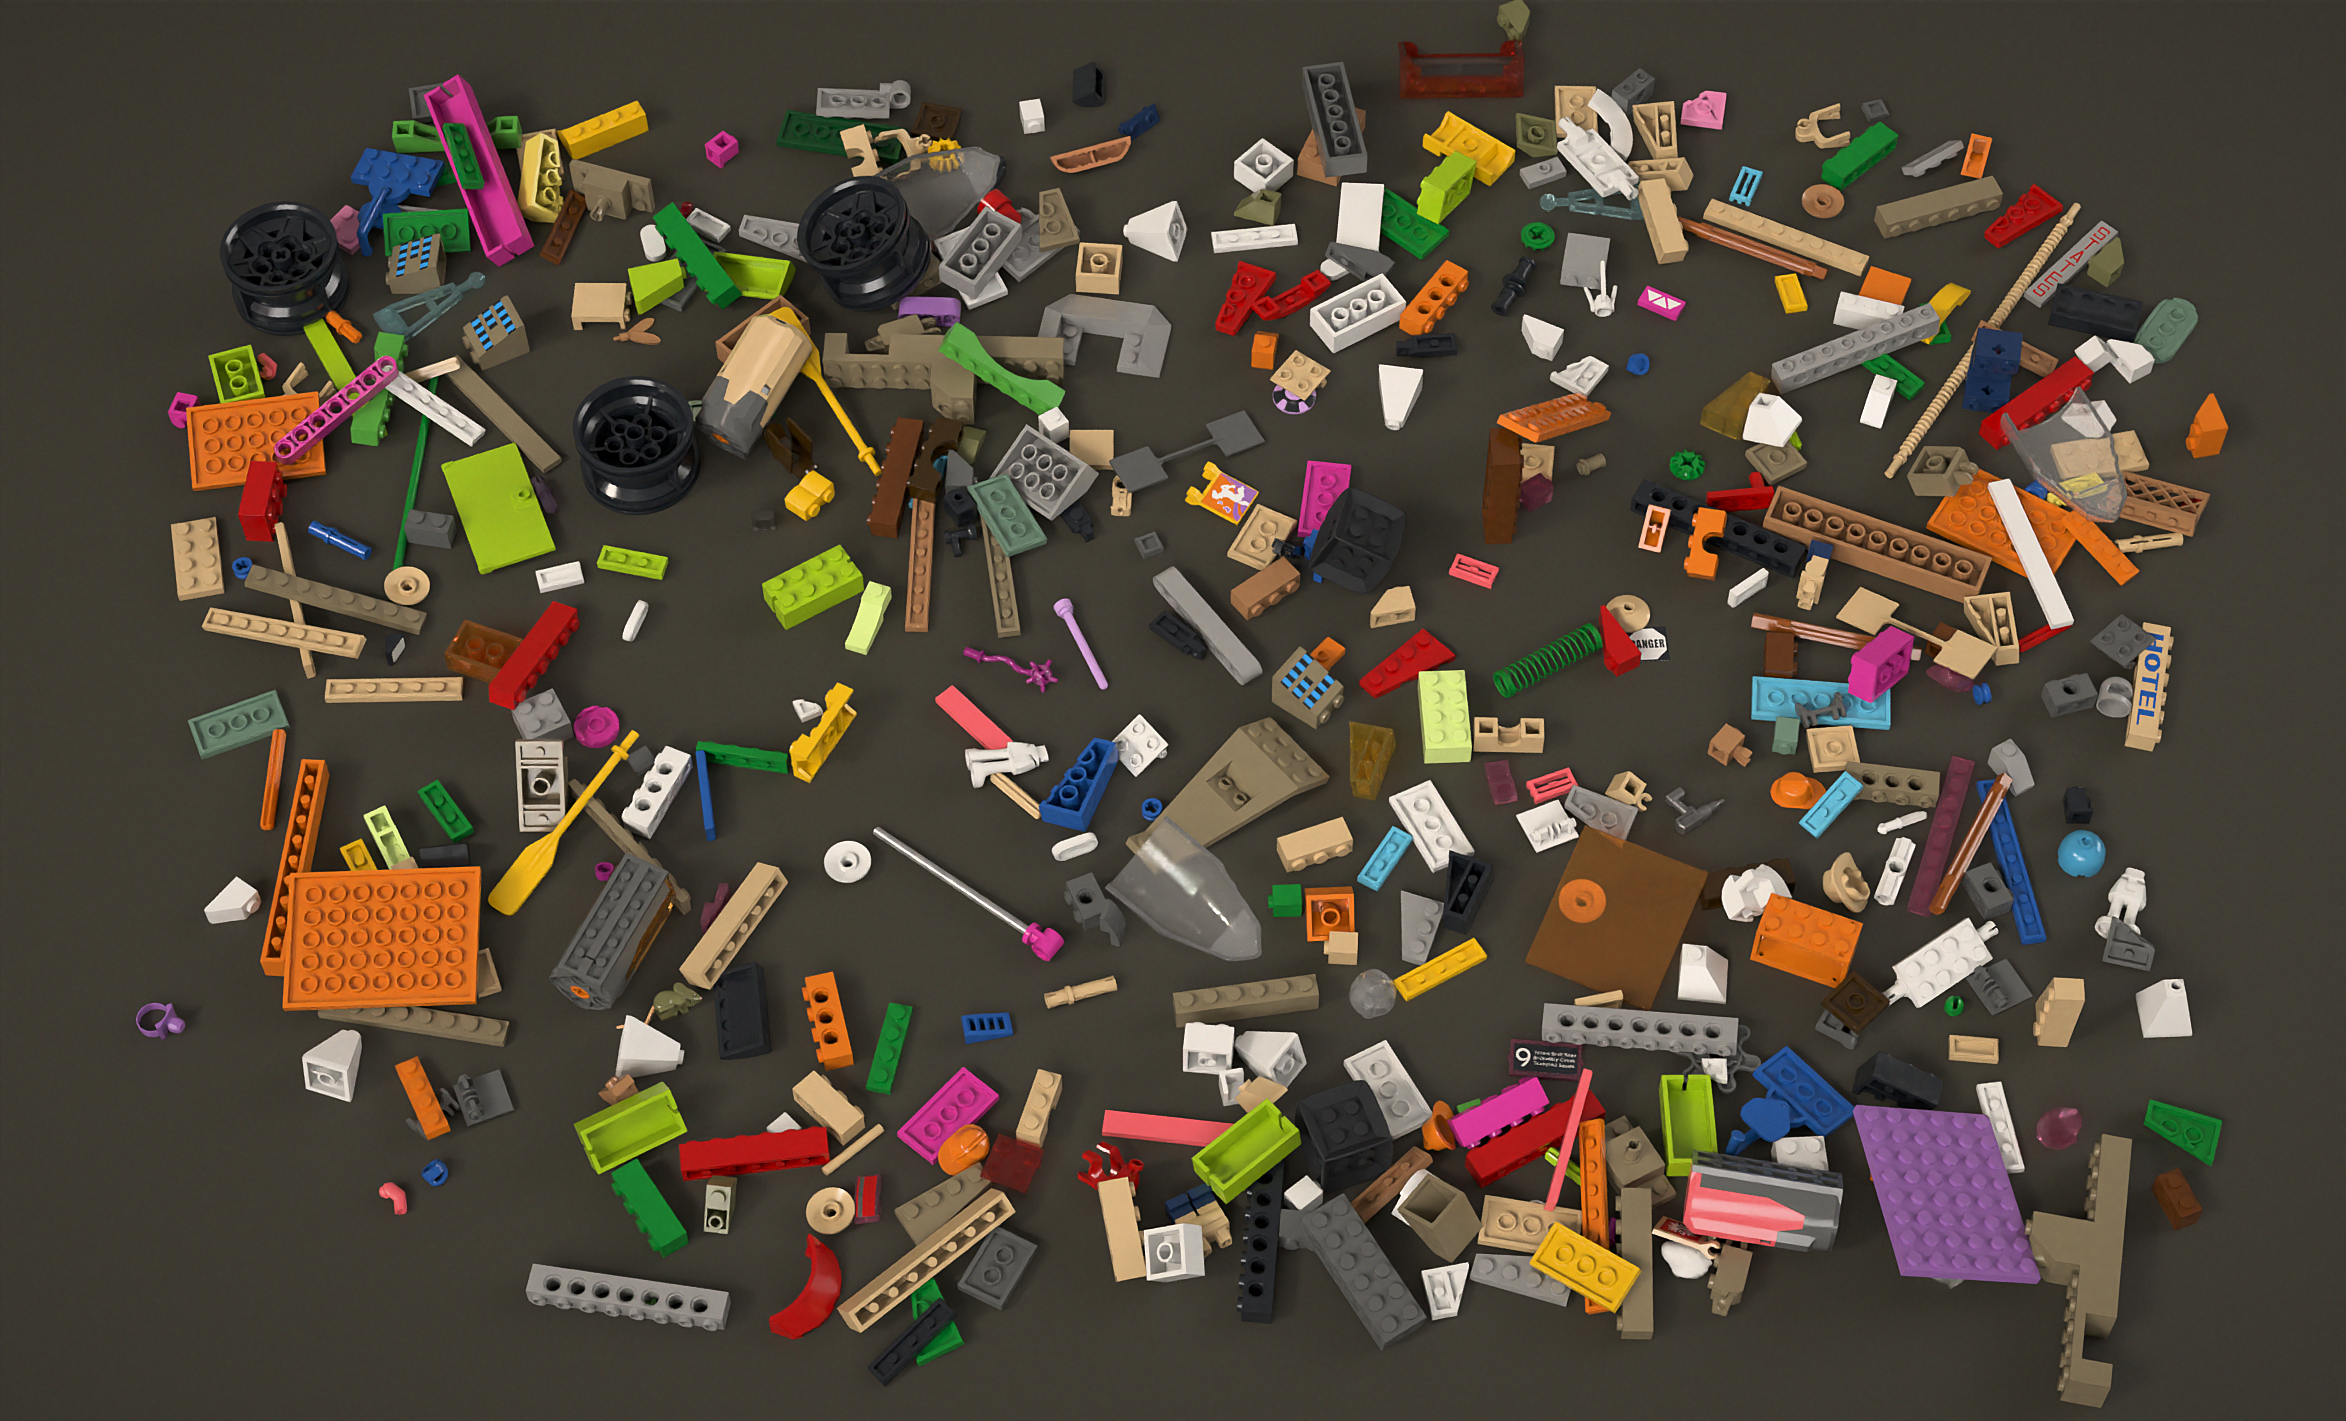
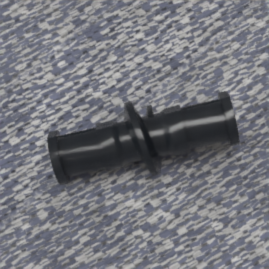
M1527 256L1520 257L1516 270L1512 274H1507L1503 277L1502 284L1504 288L1501 290L1497 301L1491 305L1494 313L1506 317L1515 299L1525 295L1523 288L1526 287L1528 276L1537 267L1533 259Z

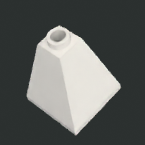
M1172 201L1129 219L1128 225L1124 226V236L1128 237L1131 244L1171 261H1178L1188 229L1177 201Z
M1379 365V389L1385 426L1391 430L1403 428L1422 391V369Z
M2183 979L2162 980L2136 993V1002L2144 1038L2192 1036Z
M626 1015L615 1075L620 1077L629 1074L633 1078L676 1070L677 1064L682 1065L684 1050H680V1043L638 1019Z
M341 1030L303 1055L302 1061L306 1089L351 1102L362 1049L361 1035L357 1031Z
M1246 1031L1243 1036H1238L1234 1043L1239 1057L1257 1077H1263L1286 1088L1307 1064L1298 1034L1293 1032Z

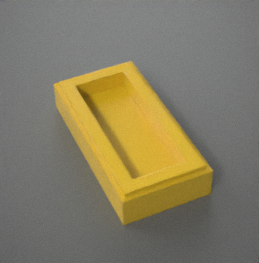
M1796 273L1775 276V284L1786 314L1807 311L1808 305Z

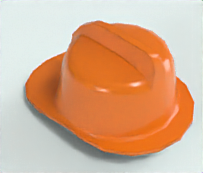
M1790 772L1773 783L1770 793L1774 802L1781 807L1811 809L1826 793V790L1816 779L1805 777L1798 772Z
M1440 1100L1435 1102L1432 1116L1422 1125L1423 1142L1426 1150L1434 1149L1440 1151L1446 1148L1454 1150L1456 1147V1140L1446 1121L1453 1117L1454 1114L1450 1107Z
M969 1124L959 1128L939 1149L938 1161L942 1170L949 1175L955 1176L981 1162L989 1152V1137L977 1125Z

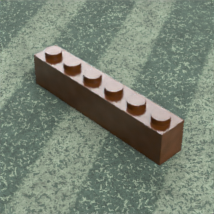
M898 417L896 425H892L890 434L892 440L886 446L887 459L882 461L881 466L882 478L878 477L876 489L878 493L873 495L872 513L869 512L867 517V526H870L871 535L896 539L898 537L910 492L909 488H907V481L909 476L914 474L915 461L919 457L925 435L923 420Z

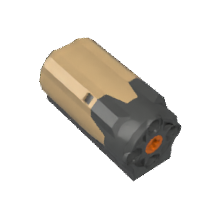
M764 314L753 317L703 397L702 406L695 418L694 427L701 431L710 443L746 460L812 353V346L808 337L795 326L772 315Z

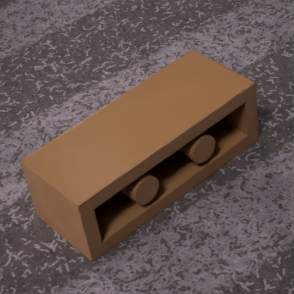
M1283 556L1232 589L1231 604L1247 621L1254 616L1257 617L1266 608L1277 604L1281 598L1289 593H1294L1300 587V573Z

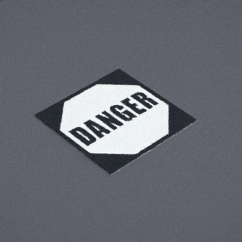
M1644 627L1640 631L1626 633L1642 653L1640 662L1670 660L1665 627Z

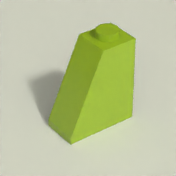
M678 258L628 269L638 315L645 313L684 288L683 279H687L684 266L680 267Z

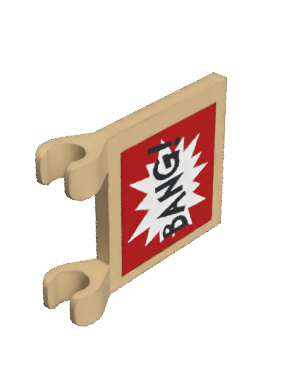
M1665 1216L1661 1218L1652 1231L1655 1235L1699 1249L1709 1259L1717 1257V1254L1710 1252L1709 1247L1721 1249L1724 1244L1718 1242L1717 1237L1694 1234L1686 1228L1683 1222Z

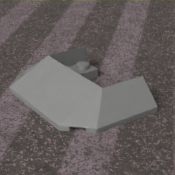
M1069 294L1045 307L1038 337L1064 338L1065 364L1073 366L1076 363L1083 332L1124 338L1117 372L1160 378L1171 324L1153 305Z

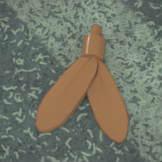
M646 318L628 332L620 333L619 336L613 338L614 341L620 340V342H624L630 339L631 341L647 345H656L661 342L658 336L645 333L652 328L654 324L653 318Z

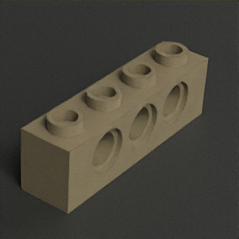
M1847 761L1844 772L1849 773L1864 787L1854 800L1866 799L1873 800L1874 802H1891L1898 805H1916L1922 808L1936 807L1939 797L1940 772Z

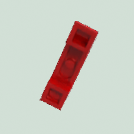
M1316 270L1302 277L1301 284L1272 299L1266 296L1252 303L1251 308L1264 321L1279 319L1300 310L1314 301L1331 286V282L1319 270Z

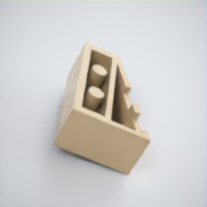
M1674 101L1632 105L1634 122L1653 159L1678 158Z
M2010 592L1964 597V613L1980 640L1998 647L1991 657L1995 665L2019 663V644Z

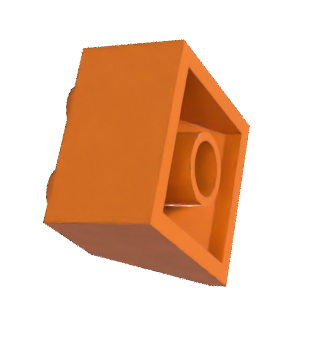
M2214 393L2209 394L2200 407L2193 424H2191L2189 436L2186 438L2187 449L2191 450L2194 458L2219 454L2228 431V425Z
M1352 886L1305 888L1307 941L1329 940L1330 931L1355 932L1354 893Z

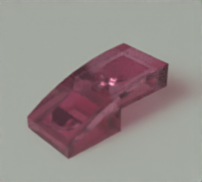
M1508 760L1485 763L1484 769L1494 804L1517 802V793L1514 780L1511 778Z
M719 883L715 903L705 902L700 921L702 934L704 935L730 900L731 895L728 884Z

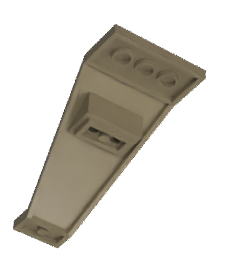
M1271 717L1239 727L1147 830L1128 837L1126 845L1155 875L1172 869L1294 795L1326 784L1330 776Z

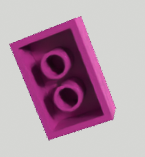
M1890 626L1884 632H1880L1874 640L1868 642L1859 652H1855L1851 658L1852 669L1848 677V693L1872 703L1906 676L1909 671L1914 636Z

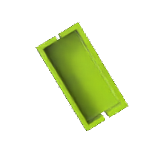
M841 545L762 583L765 601L772 611L776 612V617L786 630L864 591L863 576L855 564L850 562V557Z
M1661 1075L1659 1098L1666 1176H1689L1693 1149L1718 1153L1710 1075H1688L1686 1091H1681L1684 1075Z
M663 1081L574 1124L591 1166L598 1175L687 1132L672 1093Z
M1266 1098L1192 1157L1194 1171L1208 1186L1211 1185L1212 1190L1227 1204L1300 1146V1133L1285 1116L1282 1117V1113Z

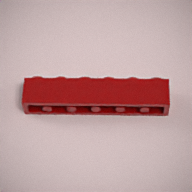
M2076 356L1984 419L1981 423L1979 435L1996 450H1999L2004 445H2010L2014 438L2024 435L2034 424H2040L2048 414L2057 412L2061 405L2071 402L2081 391H2087L2092 385L2091 380L2094 372Z
M555 601L550 604L489 684V702L511 710H515L519 703H523L528 691L535 687L537 679L546 672L549 663L556 659L559 650L567 644L570 635L577 631L580 624L578 609Z
M1590 1089L1587 1092L1579 1122L1599 1118L1605 1119L1606 1111ZM1575 1094L1570 1100L1553 1105L1546 1113L1534 1115L1529 1122L1523 1125H1515L1503 1136L1493 1137L1489 1140L1488 1144L1480 1148L1474 1147L1466 1155L1465 1167L1479 1188L1482 1189L1545 1155L1551 1147H1560ZM1579 1126L1575 1138L1579 1136Z
M812 1126L803 1130L787 1129L778 1133L762 1132L759 1135L753 1136L738 1135L734 1138H713L710 1141H688L685 1144H679L683 1181L709 1179L713 1175L726 1177L826 1165L830 1162L826 1127Z

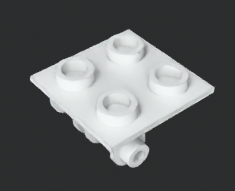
M1140 714L1112 741L1116 743L1119 760L1135 777L1156 757L1162 759L1167 755V742Z
M1559 800L1516 815L1536 853L1579 837L1574 829L1576 827L1575 819L1567 816Z

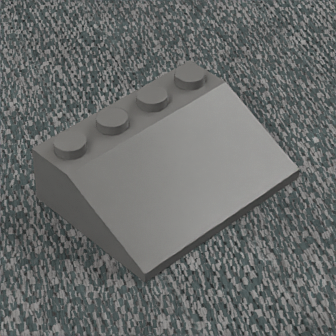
M1026 424L989 479L1007 473L1023 501L1052 521L1088 491L1099 473Z

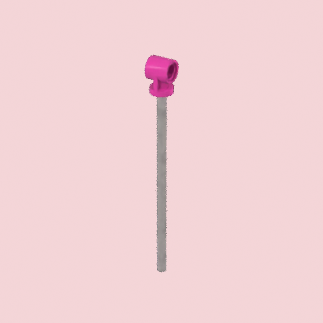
M880 827L874 829L873 834L1024 934L1022 942L1028 946L1032 944L1031 948L1034 953L1044 961H1050L1064 945L1063 938L1053 929L1046 928L1042 933L1041 926L1036 922L1030 926L1026 925Z

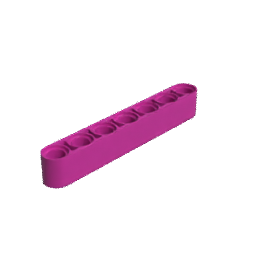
M390 356L379 358L280 439L274 447L278 460L285 465L294 463L394 381L399 374L394 358ZM387 365L393 366V369L389 372L382 371ZM369 379L376 380V383L374 385H366V382ZM352 393L359 394L358 398L354 400L349 399V396ZM335 407L342 408L341 412L337 414L332 413V410ZM318 421H325L324 426L319 428L315 427V424ZM308 435L305 441H298L299 436ZM291 449L288 455H281L282 450Z

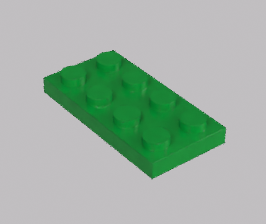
M1385 187L1380 232L1420 260L1424 259L1449 236V230L1418 215L1417 208Z
M468 209L383 214L386 257L392 256L393 247L433 234H441L445 253L472 252Z

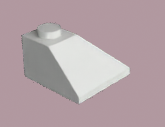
M1683 944L1679 965L1678 999L1726 1004L1728 960L1707 946Z

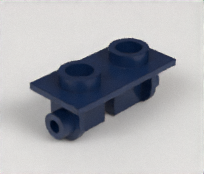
M1155 103L1149 107L1145 106L1133 118L1120 123V127H1118L1120 134L1123 135L1125 133L1127 136H1130L1132 141L1160 122Z

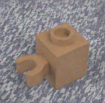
M1727 723L1712 738L1708 749L1709 755L1726 766L1733 758H1736L1741 765L1746 766L1751 761L1749 757L1752 755V752L1743 747L1745 735L1739 729L1731 727Z

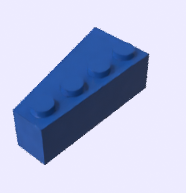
M1093 738L1077 758V763L1073 768H1069L1058 786L1055 785L1050 791L1051 795L1047 800H1043L1040 803L1039 810L1044 822L1086 832L1119 760L1115 742Z

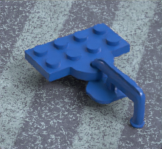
M370 148L365 149L351 176L352 183L369 187L373 199L371 202L364 204L357 215L360 224L356 235L363 256H370L373 253V247L369 245L367 235L371 227L384 229L383 214L402 213L397 203L405 200L410 193L431 196L445 169L444 161Z
M1786 1046L1754 1070L1752 1076L1769 1091L1765 1099L1753 1098L1742 1107L1740 1112L1741 1118L1752 1129L1745 1134L1739 1130H1733L1724 1154L1737 1156L1759 1138H1763L1768 1142H1776L1788 1134L1790 1128H1798L1804 1124L1815 1134L1824 1136V1139H1826L1854 1117L1853 1110L1855 1107Z

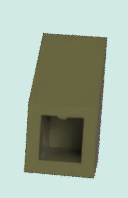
M1514 0L1499 6L1497 16L1498 24L1505 29L1508 38L1511 41L1513 40L1517 47L1522 45L1530 21V10L1522 0Z
M1260 189L1240 201L1234 211V216L1274 226L1281 212V193Z
M2118 237L2111 243L2107 242L2101 249V252L2094 254L2088 261L2087 275L2107 288L2120 277L2124 265L2121 241Z
M713 1175L707 1183L704 1232L729 1233L736 1201L737 1178Z

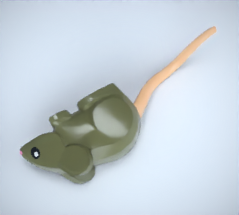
M676 983L673 986L674 990H664L655 996L653 1006L644 1023L648 1025L655 1012L662 1021L677 1017L678 1012L686 1014L689 1012L688 1007L694 1006L702 998L682 983ZM624 1025L617 1026L616 1028H624Z

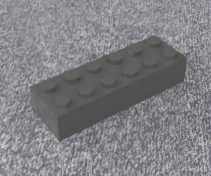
M1337 62L1302 67V88L1325 178L1367 172V152L1344 63Z
M1344 1193L1302 1217L1299 1224L1300 1230L1306 1236V1239L1381 1351L1423 1326L1427 1318Z

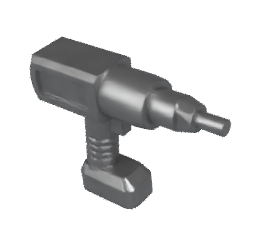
M1681 787L1665 797V802L1682 814L1675 819V828L1682 835L1700 826L1702 821L1709 818L1712 812L1725 802L1722 798L1719 801L1701 805L1697 809L1692 805L1687 807L1681 802L1685 795V791Z

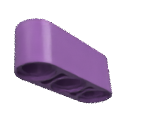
M904 297L899 303L898 319L917 314L919 320L932 317L937 322L935 326L951 327L956 322H960L961 302L956 298Z

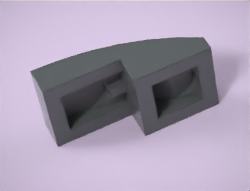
M1106 899L1100 916V929L1110 933L1111 945L1120 947L1127 929L1126 921L1116 904L1112 900Z

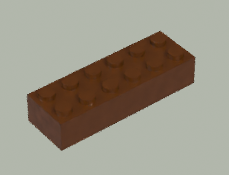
M1490 428L1482 499L1485 544H1511L1512 535H1516L1517 509H1519V495H1521L1520 482H1522L1524 455H1521L1520 452L1522 450V437H1518L1517 433L1508 428Z

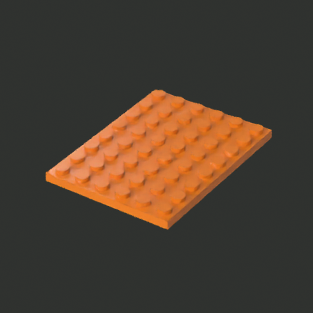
M480 866L290 873L283 990L284 1011L477 1004L481 899Z

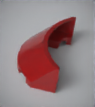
M808 1234L806 1238L808 1247L805 1251V1256L812 1261L808 1283L792 1304L769 1318L771 1332L793 1340L803 1337L804 1333L813 1328L818 1329L834 1311L841 1293V1271L834 1252L811 1234Z

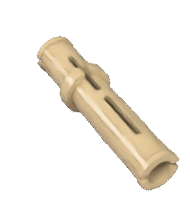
M2181 533L2145 537L2136 535L2130 539L2115 540L2114 545L2122 553L2133 551L2141 553L2143 550L2182 546L2183 535Z
M1112 975L1077 986H1065L1064 989L1045 993L1044 998L1048 1009L1067 1003L1071 1005L1074 1004V1001L1116 991L1117 984Z

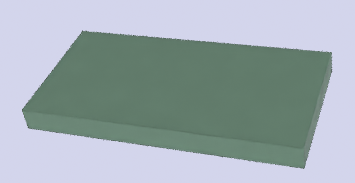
M1007 473L967 487V493L976 503L978 511L1007 557L1047 543L1045 534Z
M276 690L188 720L202 760L269 737L275 729H283L285 731L290 729Z

